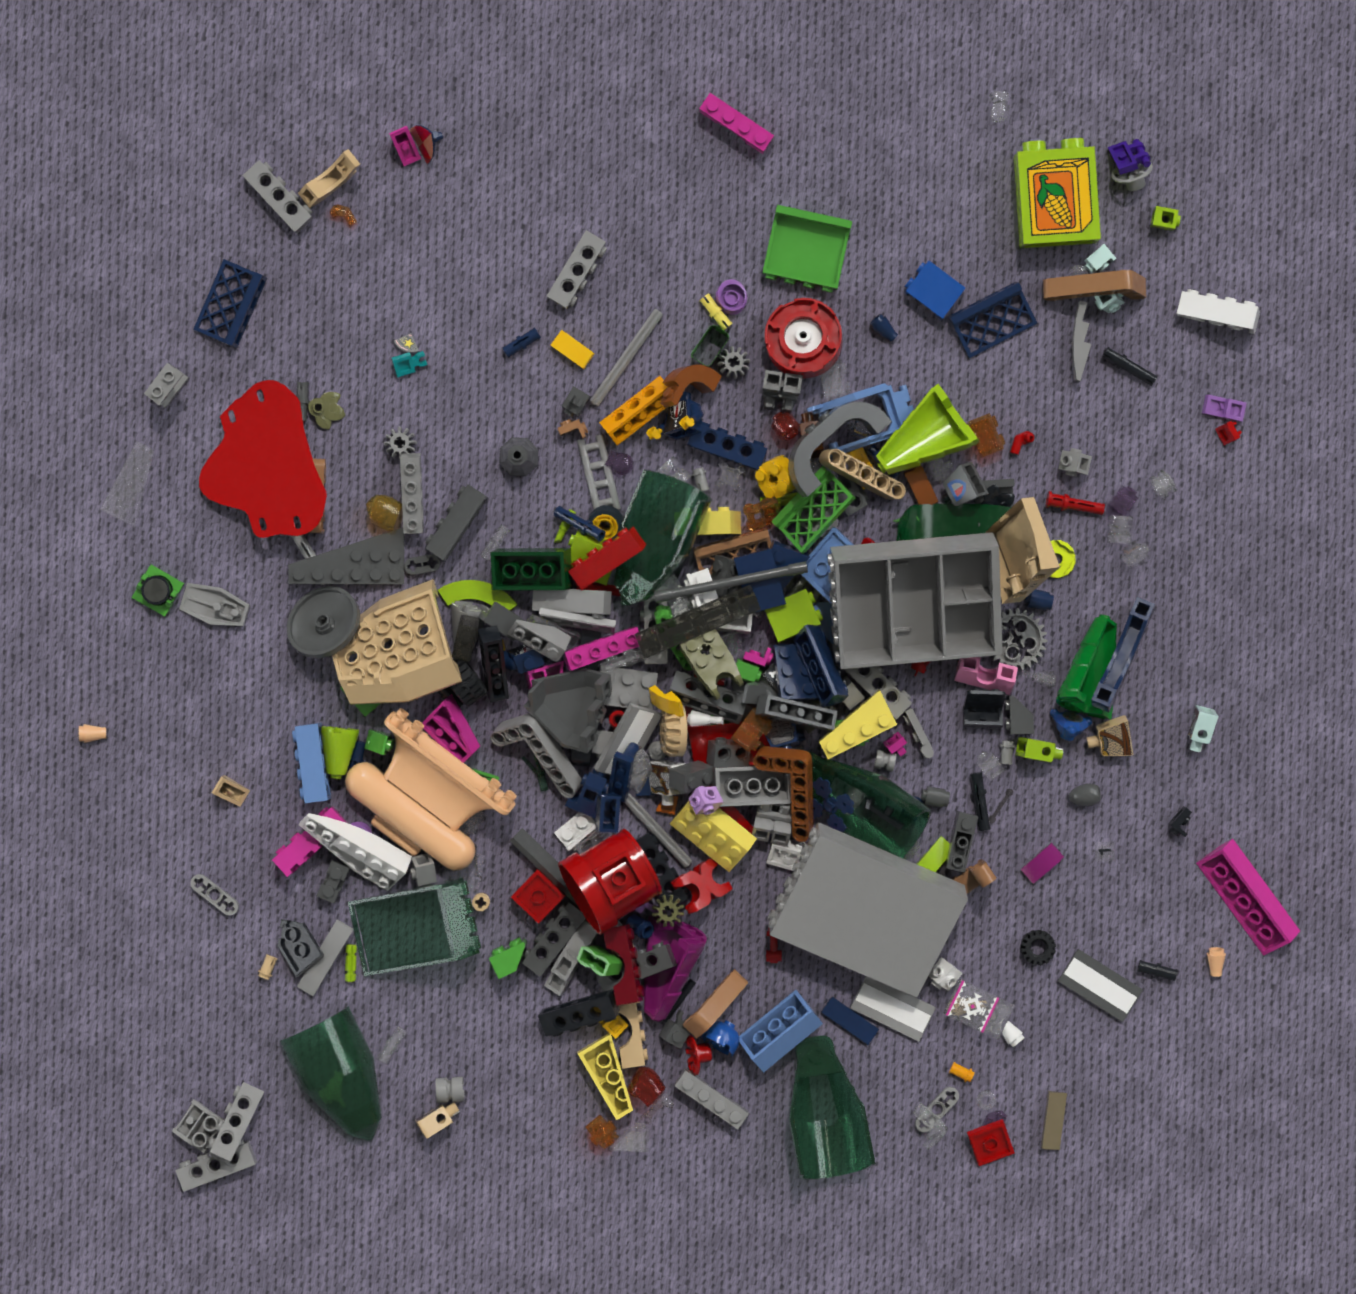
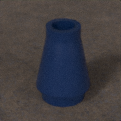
M882 314L876 316L870 323L872 330L886 338L889 342L893 341L898 335L887 317Z

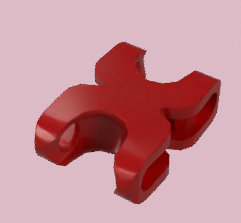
M712 858L696 865L693 871L684 873L671 881L674 889L687 887L691 891V902L685 906L688 914L701 910L709 905L711 900L722 897L733 889L730 882L718 884L713 880L712 870L718 863Z

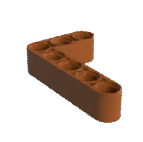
M763 746L755 755L753 764L758 770L791 774L792 836L798 842H805L809 838L812 827H814L812 756L805 750Z

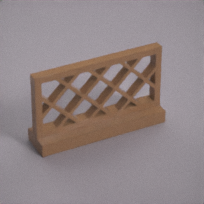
M762 528L693 547L698 569L701 571L706 568L702 567L700 559L708 557L715 560L712 556L721 555L725 552L731 554V559H734V557H738L737 553L740 548L746 547L751 550L750 553L756 552L755 549L761 542L766 541L768 548H770L771 541L768 529ZM713 564L711 565V567H710V569H709V572H710L711 575H712V573H713V572H711L712 569H713Z

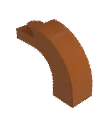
M690 365L677 368L669 373L663 381V384L668 388L663 392L660 404L664 407L677 406L685 388L689 384L702 394L714 392L722 376L714 369L705 365Z

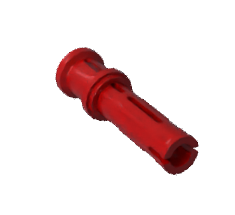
M1048 491L1045 508L1056 507L1061 508V511L1072 509L1103 515L1105 503L1070 498L1068 494L1059 495Z

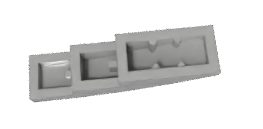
M1084 301L1078 302L1072 333V366L1076 382L1081 381L1091 347L1090 343L1084 342L1090 324L1082 321L1087 307V302Z
M338 919L336 920L320 947L324 957L304 973L297 985L298 988L311 996L315 995L354 930L353 928Z

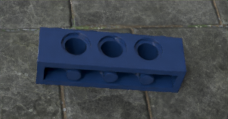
M702 422V432L691 435L687 446L758 470L762 465L767 448L764 447L765 444L754 440L751 443L746 441L747 437L739 434H736L735 437L728 435V430L719 427L717 430L711 429L710 424ZM708 433L715 436V442L712 444H707L704 440V436ZM725 440L733 442L731 450L723 448L722 443ZM744 446H748L751 449V455L748 457L742 456L740 452Z

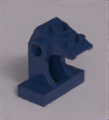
M595 768L588 775L584 774L580 783L584 785L580 796L575 794L574 797L568 798L565 806L595 818L597 795L594 801L583 796L586 789L597 794H605L609 783L606 782L607 774L598 772Z

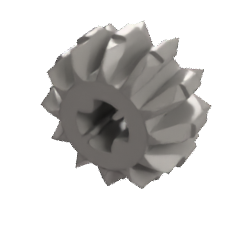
M731 346V353L724 349L723 352L726 357L723 355L718 357L724 360V362H718V366H725L720 372L724 373L728 370L727 378L730 377L732 372L734 379H737V372L744 376L742 368L749 370V367L743 364L750 362V359H743L748 353L744 352L740 355L741 347H738L737 352H734V346ZM737 358L739 365L731 367V363H728L729 359Z
M400 426L398 427V433L391 429L392 437L386 434L385 437L390 439V442L386 441L384 445H391V447L386 449V452L393 451V458L399 453L400 459L402 453H409L408 449L415 452V448L411 447L410 444L415 445L417 441H410L415 436L414 433L406 436L409 432L408 428L403 433ZM398 438L405 441V445H402V448L395 445L396 440L399 441Z

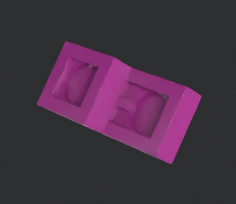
M1051 842L1025 864L1021 871L1034 884L1059 863L1064 856Z

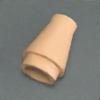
M86 724L79 726V741L87 743L106 739V727Z
M1209 948L1207 958L1211 976H1222L1226 957L1223 948Z

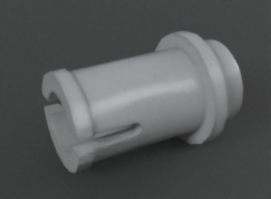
M703 467L693 469V474L691 475L695 478L697 491L709 490L705 476L706 470Z
M1002 740V744H1000L1002 747L1000 764L1012 765L1013 748H1015V745H1013L1014 741Z

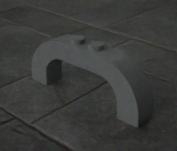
M866 402L843 404L832 409L830 412H824L818 418L820 421L815 425L812 423L804 430L806 433L795 443L788 463L792 484L802 497H808L822 484L814 475L810 466L813 451L850 419L861 422L872 435L879 434L892 422L880 408Z

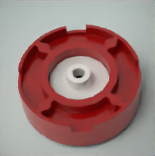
M797 298L785 305H780L771 314L766 324L765 344L767 353L776 368L784 374L803 375L802 378L806 379L825 373L838 360L843 345L842 329L836 314L823 302L811 298Z

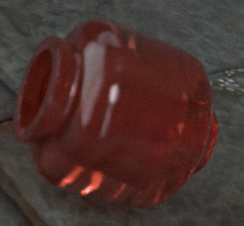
M779 412L772 418L774 421L771 424V428L780 440L789 441L799 433V423L790 412Z

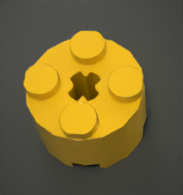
M785 455L776 456L768 460L755 473L760 489L764 496L769 499L783 497L795 490L789 475V459L784 457Z

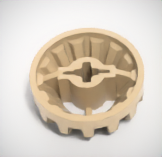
M683 705L684 716L678 717L675 714L671 715L661 710L662 716L659 723L661 750L669 757L684 756L686 751L687 717Z

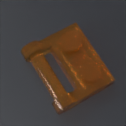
M775 496L765 498L754 505L748 503L743 507L744 514L747 516V529L750 531H755L772 524L771 521L780 512ZM759 513L760 518L756 520L754 515Z

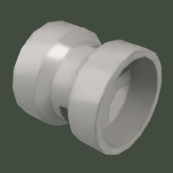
M877 750L874 768H885L887 771L893 772L896 753L887 754L882 750Z

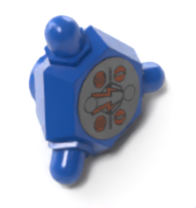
M1056 709L1050 711V716L1054 718L1056 728L1060 732L1059 736L1064 740H1074L1076 736L1080 735L1092 724L1090 717L1084 718L1079 713L1067 710L1059 712Z

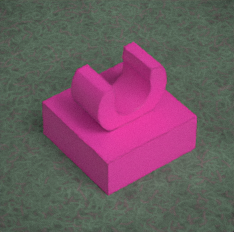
M898 731L883 742L891 754L897 752L900 756H903L906 753L903 746L907 742Z

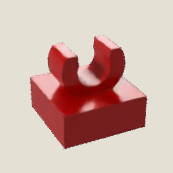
M1231 420L1215 428L1223 445L1240 438L1242 432L1241 430L1237 432L1234 426L1237 424L1236 421L1232 422Z

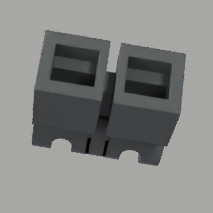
M765 370L762 392L764 409L774 410L775 401L783 402L782 411L792 413L794 404H796L800 395L803 375L785 373L784 380H782L783 372Z

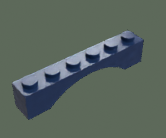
M1139 597L1136 598L1112 658L1091 699L1092 706L1106 712L1110 711L1155 610L1154 603Z

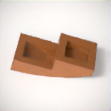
M922 465L904 472L918 505H933L939 502Z

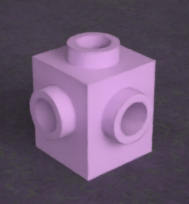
M699 786L688 798L696 815L714 813L723 803L716 786Z

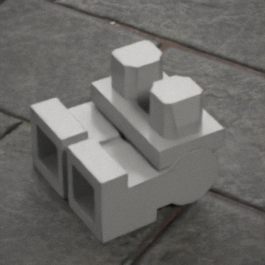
M791 804L757 806L752 835L757 838L756 840L768 842L769 836L772 834L771 843L788 846L791 835Z

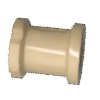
M485 893L475 895L472 900V905L477 911H484L490 904L489 896ZM480 897L486 902L482 907H479V903L476 902Z

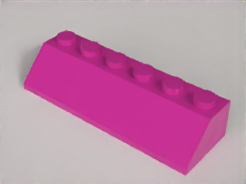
M1234 839L1221 844L1196 863L1263 956L1290 943L1300 933L1297 925Z

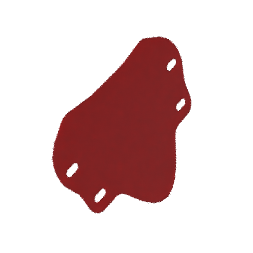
M265 380L258 382L249 388L242 397L236 399L220 416L224 429V438L203 466L199 476V488L208 499L224 506L245 511L249 517L253 533L259 538L279 534L291 536L304 535L312 531L319 524L323 516L327 493L315 468L303 426L300 401L293 392L278 381ZM258 390H262L263 392V402H260L258 399ZM230 410H233L236 421L233 423L228 415ZM295 516H298L300 519L301 528L299 529L294 524L293 518ZM260 518L265 519L267 526L266 530L261 529L259 523Z

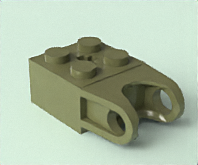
M713 624L679 643L682 654L698 680L716 700L721 698L717 689V683L720 679L730 678L739 687L744 685L733 656ZM709 651V654L706 655L705 653L703 654V652Z

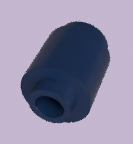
M1035 589L1024 599V602L1030 608L1046 611V609L1051 610L1054 595H1051L1050 592Z
M633 914L627 919L626 925H630L634 935L647 939L653 934L654 927L647 919L638 914Z

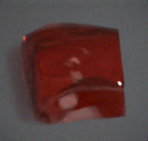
M642 1066L636 1070L627 1087V1091L633 1097L639 1098L647 1107L652 1105L666 1089L659 1075L652 1068Z

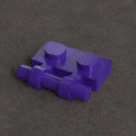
M1139 139L1133 140L1130 145L1124 141L1108 147L1109 154L1120 175L1137 170V164L1139 163L1143 164L1144 167L1151 165L1150 156L1145 152V146Z

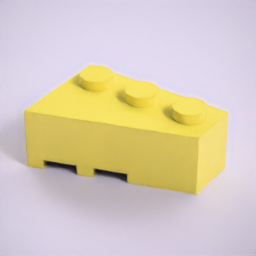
M718 507V511H711V508H699L700 512H693V508H682L681 512H675L676 536L741 534V511H731L729 507Z

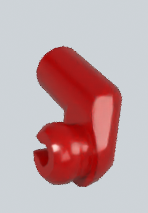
M1030 431L1017 434L1014 437L1010 453L1019 455L1022 445L1034 441V434Z

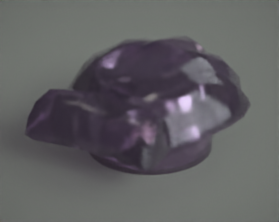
M613 450L610 451V455L605 463L606 466L611 467L619 475L628 474L633 469V460L630 455L616 453Z

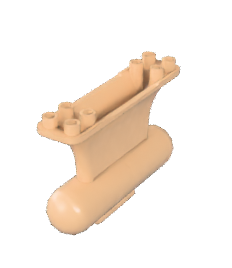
M399 708L397 712H391L384 721L385 726L394 734L396 741L394 755L388 769L384 773L374 764L368 762L353 765L345 778L346 790L353 798L376 814L371 820V825L407 853L416 856L422 849L447 869L452 871L462 870L472 863L475 857V844L459 828L470 817L483 810L492 809L502 815H508L515 806L514 800L517 796L511 790H507L504 793L499 789L501 783L497 779L492 778L489 781L461 762L422 730L424 728L422 722L414 720L412 723L407 719L409 713L403 708Z

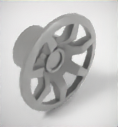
M1141 163L1137 164V170L1122 175L1115 168L1111 176L1115 182L1125 183L1127 190L1137 191L1146 185L1144 178L1151 173L1153 165L1151 163L1149 167H1144V165L1141 166Z

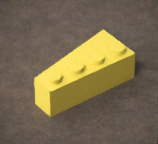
M878 689L871 697L836 725L834 730H830L819 740L827 759L897 725L881 691Z
M608 1033L577 1051L579 1058L615 1119L618 1120L633 1111L611 1034Z

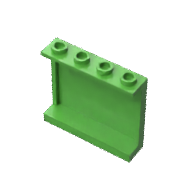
M777 205L762 274L766 275L765 278L776 281L777 278H782L788 284L795 285L796 282L803 283V287L814 289V286L822 287V291L833 293V290L838 289L852 221Z

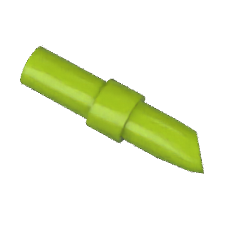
M561 522L554 543L562 541L566 531L568 532L570 528L568 523Z

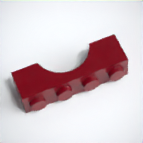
M629 924L613 927L604 932L606 948L617 952L622 957L625 965L623 978L618 984L613 986L616 1005L643 1001L645 992L639 980L641 978V970L636 964L638 953L636 947H633V929L630 928Z

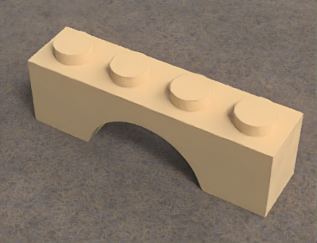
M640 1002L618 1005L620 1008L619 1013L624 1015L632 1026V1035L629 1041L620 1047L622 1069L645 1066V1060H648L647 1049H643L642 1041H646L645 1032L640 1030L639 1024L643 1022L642 1011L637 1010V1003Z

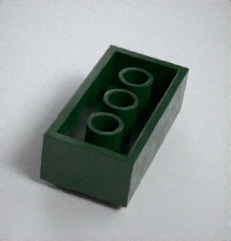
M498 548L490 552L493 590H567L573 586V578L568 572L572 567L571 548Z

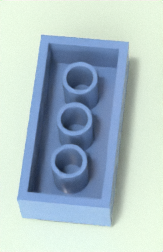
M322 723L295 726V730L292 731L293 742H297L295 759L300 764V768L297 769L298 780H302L300 797L301 800L304 799L305 803L331 799L329 776L326 773L321 737Z
M795 990L739 1036V1042L753 1062L764 1073L823 1023L806 1000Z

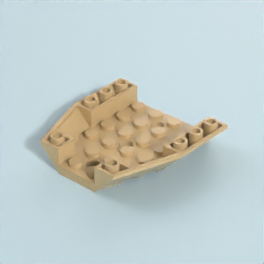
M433 579L382 598L360 615L359 627L353 639L346 647L332 655L338 680L351 705L410 702L462 682L458 664L452 659L436 598L439 596ZM423 627H428V632L425 635H420V630ZM389 640H392V646L388 649H385V643ZM357 654V659L354 662H349L350 656Z

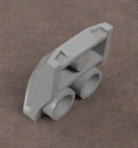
M193 1099L191 1106L179 1124L173 1128L172 1132L201 1152L207 1153L210 1150L207 1147L212 1137L216 1139L219 1133L216 1131L220 1120L224 1121L225 1119Z

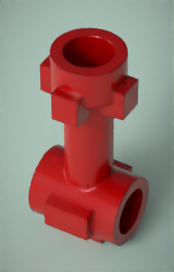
M768 927L767 936H770V950H766V962H782V950H778V938L770 935V928Z

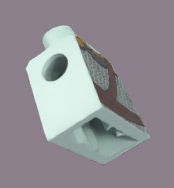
M1195 705L1188 736L1192 740L1190 750L1201 752L1203 743H1210L1218 719L1214 709ZM1204 730L1203 735H1198V732Z

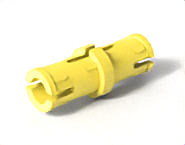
M709 293L705 295L709 303L704 298L699 300L710 313L709 316L715 319L722 330L727 329L723 321L728 326L733 324L723 313V308L716 304Z

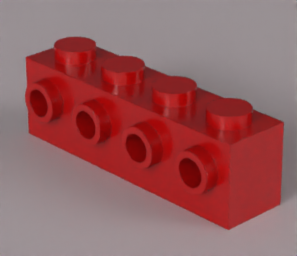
M634 526L630 529L623 528L617 533L618 537L613 540L611 537L602 543L601 548L597 550L595 547L586 553V558L582 560L580 557L571 563L572 567L568 572L581 590L646 547V543Z

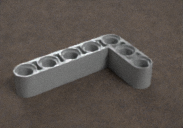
M530 713L503 721L492 732L490 736L491 741L500 747L525 740L560 794L565 798L574 797L582 786L580 784L582 781L581 777L557 741Z

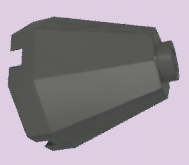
M511 437L500 447L499 464L510 476L526 477L538 466L539 450L528 438ZM516 452L521 453V457L519 459L515 458L514 454Z

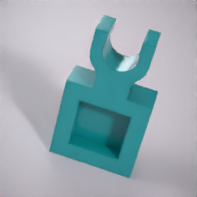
M410 352L392 357L397 378L416 372L415 366L422 367L428 365L426 360L419 361L421 357L425 356L424 352H418L413 357H411Z

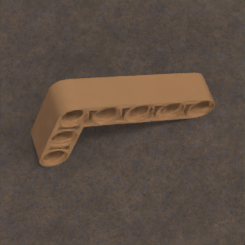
M1132 270L1043 280V300L1047 301L1118 293L1129 299L1146 298V278Z
M980 859L976 865L968 867L965 872H962L958 877L955 876L952 880L964 884L966 893H969L979 885L982 888L989 885L997 877L983 859Z

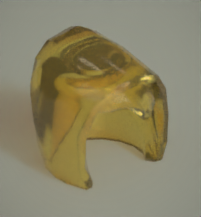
M375 495L366 503L368 517L377 527L393 531L399 512L402 509V503L387 495Z

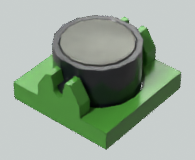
M151 564L146 573L141 577V581L137 584L132 598L166 617L185 583Z

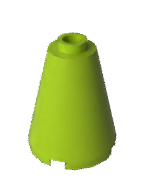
M331 726L321 727L326 773L330 774V778L341 779L342 775H346L359 736L358 729Z

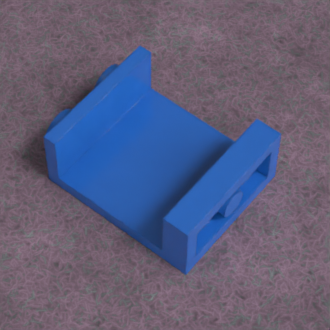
M928 261L926 264L922 262L916 270L919 273L915 279L910 278L904 286L907 288L905 293L907 295L910 294L934 312L937 318L942 320L965 290V287L931 261Z

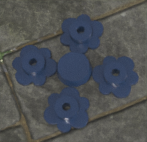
M819 777L817 781L813 782V788L816 790V794L821 795L824 800L822 805L817 799H813V819L821 817L822 811L825 809L831 814L829 819H827L829 827L844 832L846 825L843 823V819L834 813L840 809L843 814H852L854 812V802L847 794L838 795L836 799L829 797V794L832 793L830 782Z

